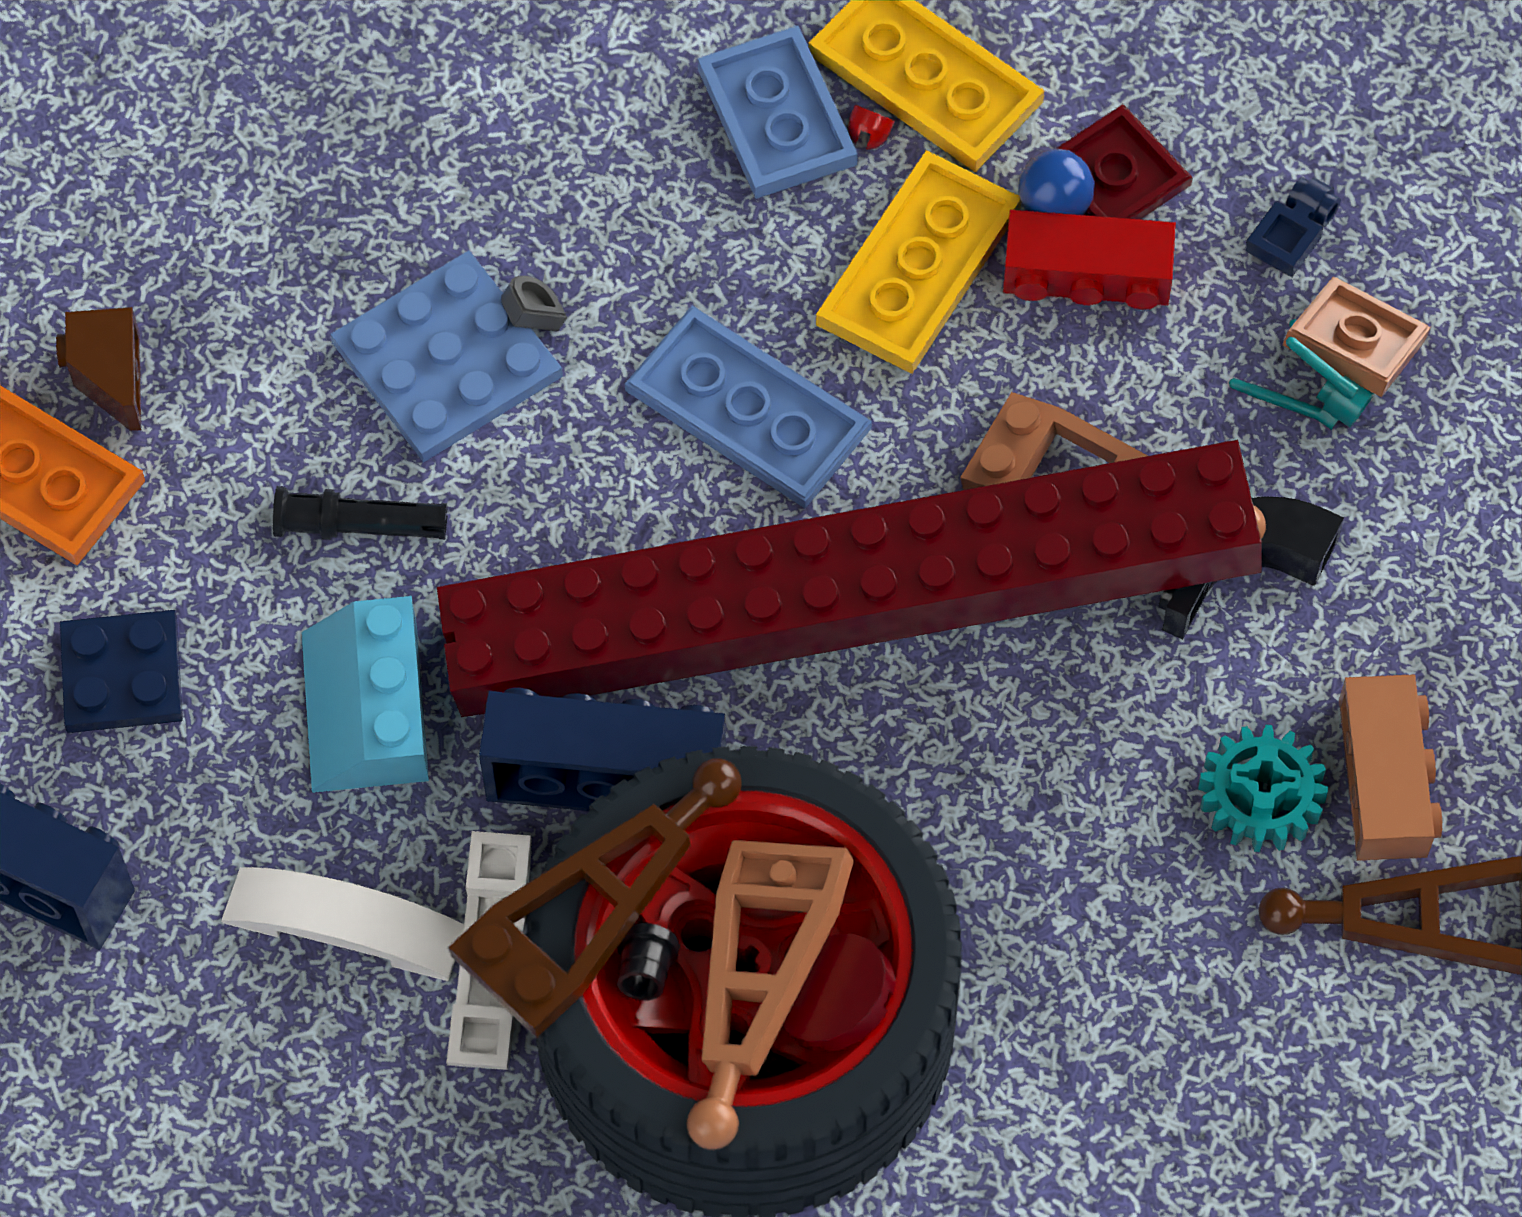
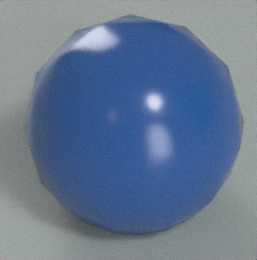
M1052 149L1044 151L1028 160L1019 176L1018 195L1026 211L1084 215L1093 201L1095 181L1089 166L1079 156L1069 150Z

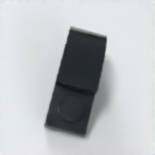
M1267 496L1252 498L1253 505L1260 509L1266 521V530L1261 539L1262 567L1279 570L1315 587L1339 541L1344 517L1320 506L1297 499ZM1217 581L1165 590L1158 605L1159 608L1165 610L1162 630L1183 640L1205 597Z

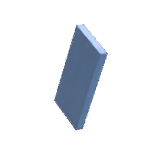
M693 305L625 383L626 392L803 508L810 504L872 429L871 420Z

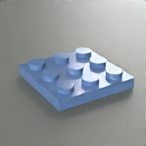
M469 250L330 334L332 344L423 463L563 377L562 367L531 328L513 326L501 302L503 292Z

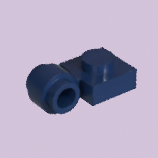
M1301 177L1291 189L1286 205L1277 200L1246 240L1245 251L1288 276L1293 277L1322 238L1323 227H1326L1336 214L1341 198L1334 195L1333 187L1314 177L1311 180H1307Z

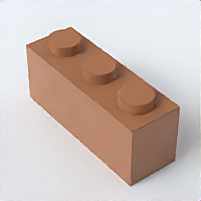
M1415 674L1345 677L1339 697L1357 861L1427 858L1434 838H1441L1442 836L1441 807L1439 803H1431L1428 785L1435 783V755L1433 749H1424L1422 730H1428L1429 727L1427 696L1417 694Z

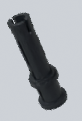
M277 486L273 504V536L284 537L286 532L320 534L323 540H332V537H338V533H362L445 540L448 504L341 498L340 493L335 492L334 489H325L323 494L290 493L285 486Z

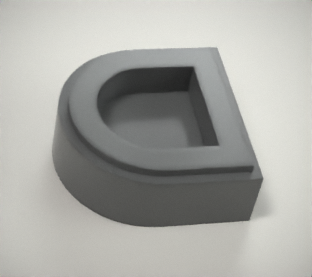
M514 277L501 296L502 305L514 327L559 331L567 319L552 289L534 277Z

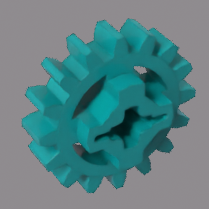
M1265 725L1262 737H1254L1248 726L1241 727L1238 743L1224 735L1220 738L1218 747L1220 754L1214 752L1207 753L1204 768L1208 772L1200 774L1198 790L1206 793L1202 796L1200 808L1202 812H1217L1211 827L1215 832L1227 826L1233 830L1230 844L1236 846L1245 836L1252 838L1254 852H1260L1264 840L1272 839L1278 851L1285 849L1287 834L1290 833L1294 838L1303 841L1309 828L1307 823L1315 825L1319 823L1323 811L1319 804L1325 803L1328 794V787L1319 784L1323 781L1326 768L1324 764H1309L1314 752L1311 744L1299 750L1293 747L1295 740L1294 732L1289 731L1282 740L1274 738L1272 725ZM1251 758L1245 764H1237L1243 760ZM1258 782L1267 783L1268 792L1259 791ZM1234 805H1237L1244 813L1239 811ZM1282 810L1291 811L1287 815H1284L1276 819H1272V817H1274Z

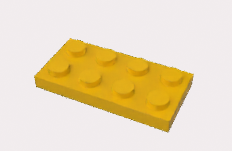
M850 0L808 43L810 52L815 60L975 173L1044 102V89L916 0Z
M926 150L816 313V326L913 374L1007 231L1010 210L1021 209L1020 197Z

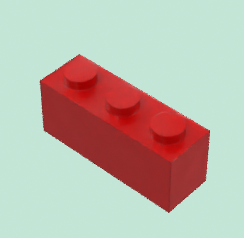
M1010 210L1003 293L1015 294L1018 298L1026 301H1039L1046 296L1070 298L1073 302L1080 305H1095L1101 301L1126 302L1128 306L1140 310L1152 309L1157 305L1169 306L1173 281L1176 222Z

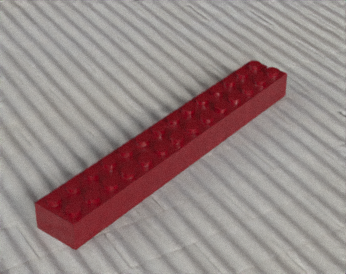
M1232 440L437 587L442 632L447 643L444 644L450 692L461 717L485 714L489 691L504 692L510 688H524L534 691L538 696L563 698V696L572 693L591 696L1262 573V541L1239 440Z

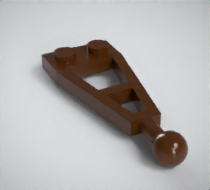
M714 758L703 762L693 775V789L666 814L655 804L651 805L497 902L448 947L451 957L537 1038L584 994L691 846L690 838L684 830L709 807H725L738 797L742 786L738 769L731 762L724 759ZM651 835H654L663 844L629 888L605 865ZM585 879L615 909L566 974L514 923Z
M1522 856L1342 886L1341 900H1303L1292 889L1275 888L1266 893L1259 904V918L1267 930L1278 935L1291 934L1297 931L1302 924H1341L1342 939L1522 975V949L1440 934L1439 894L1519 881L1522 936ZM1418 898L1419 929L1361 918V907Z

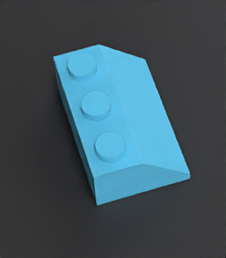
M412 596L354 601L302 632L312 793L429 781L417 622Z

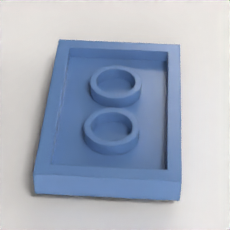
M798 25L697 58L699 74L755 199L857 166L858 153Z

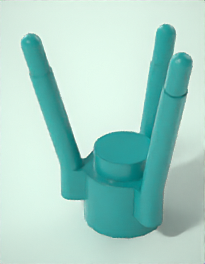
M1292 319L1289 322L1290 328L1296 322L1297 319ZM1288 337L1286 345L1327 380L1316 397L1324 403L1323 408L1236 378H1232L1229 381V386L1232 389L1316 419L1330 430L1334 428L1338 421L1351 428L1374 396V393L1359 386L1348 377H1343L1294 337Z

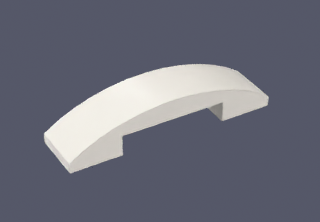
M472 831L466 879L467 903L463 933L494 904L529 883L531 835ZM527 916L514 923L524 934ZM461 965L459 968L456 1004H453L447 1065L508 1070L516 1018Z
M240 867L221 920L223 924L278 938L280 932L389 959L391 966L394 968L449 981L455 963L448 947L464 931V924L448 916L387 893L307 873L256 867Z

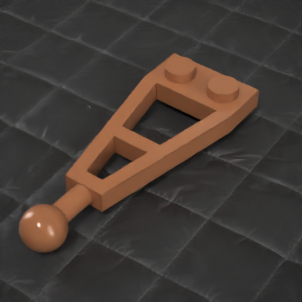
M1011 392L960 478L963 490L1031 478L1056 434L1109 463L1146 457L1148 455L1060 407ZM1254 506L1259 533L1262 539L1266 530V521L1260 509Z
M732 841L716 894L702 1053L703 1062L709 1071L714 1072L707 1099L698 1102L691 1109L687 1119L690 1137L697 1145L703 1148H723L734 1139L737 1133L738 1118L731 1105L740 1074L757 1076L839 915L854 862L847 848ZM741 907L808 912L777 975L735 972ZM733 1000L762 1002L742 1044L730 1045L729 1034Z

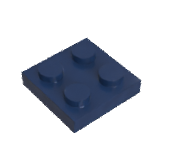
M175 610L60 621L64 726L67 733L183 721L178 621Z

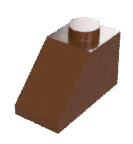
M133 307L65 312V334L56 335V353L59 367H68L74 387L130 431L142 430L140 332Z

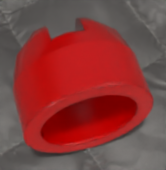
M854 105L848 120L847 131L855 145L862 132L871 134L866 147L867 150H871L885 143L895 121L866 108Z

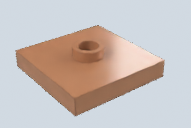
M1332 277L1288 330L1283 346L1289 348L1286 345L1288 337L1296 338L1343 377H1348L1359 386L1382 397L1421 348L1431 327L1350 284Z

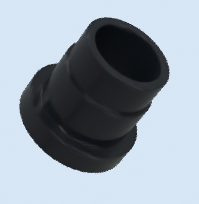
M650 923L634 924L617 947L618 954L621 957L617 981L619 990L624 995L635 1000L650 1001L660 997L668 977L669 968L678 959L680 950L678 938L671 931L659 925Z

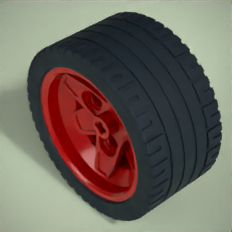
M729 746L712 748L713 752L708 753L698 750L685 753V758L676 760L675 757L660 761L659 766L653 769L646 767L634 773V778L630 781L622 780L610 788L611 793L606 797L601 795L589 806V812L586 815L580 814L572 823L569 835L564 834L555 846L554 857L548 858L542 874L653 804L666 814L693 789L692 780L696 769L709 759L719 758L727 760L740 773L742 786L738 797L725 807H709L684 830L689 835L691 846L634 923H650L664 927L671 931L680 942L677 962L669 968L662 995L654 1000L641 1001L632 999L619 990L617 981L621 957L616 948L584 994L536 1038L538 1054L551 1097H554L556 1108L563 1121L568 1120L571 1133L578 1142L583 1141L585 1143L586 1151L596 1162L601 1160L605 1165V1170L617 1179L620 1177L624 1178L627 1186L641 1194L645 1191L651 1194V1199L667 1205L670 1202L676 1204L677 1209L693 1213L694 1210L703 1211L704 1216L721 1217V1214L731 1215V1217H748V1215L776 1217V1213L782 1212L791 1215L804 1212V1207L810 1205L816 1208L830 1203L831 1197L838 1195L841 1198L854 1191L855 1185L862 1182L865 1184L877 1176L879 1168L882 1166L888 1167L898 1157V1151L901 1147L907 1148L916 1137L917 1127L922 1128L930 1116L931 1104H936L942 1091V1083L946 1080L950 1066V1056H952L962 961L959 915L956 914L957 904L953 890L948 889V876L943 865L937 864V854L930 842H924L922 839L923 832L913 820L908 821L905 818V811L894 801L889 803L885 799V794L872 784L869 786L863 784L861 777L848 770L845 773L839 771L838 765L823 759L819 763L812 760L811 755L795 752L794 755L785 754V749L768 747V750L764 751L757 750V746H740V750H730ZM651 835L605 866L630 888L663 843L654 835ZM733 840L847 848L854 862L839 915L828 936L852 933L868 938L891 962L896 984L894 995L889 992L888 999L884 1004L888 1011L881 1023L864 1039L840 1051L825 1052L822 1047H809L811 1050L801 1047L781 1026L769 1051L802 1066L779 1076L766 1079L749 1080L752 1075L740 1074L731 1105L738 1118L737 1133L734 1139L723 1148H703L697 1145L690 1137L687 1119L691 1109L698 1102L707 1099L714 1072L709 1071L702 1060L712 947L707 951L695 952L686 948L685 943L696 936H704L713 940L716 894L706 887L719 885ZM583 879L528 914V932L525 935L567 974L615 907ZM741 907L735 972L777 975L808 912L798 914V911ZM733 1000L730 1030L740 1032L746 1036L762 1002ZM648 1033L689 1034L688 1067L665 1053Z

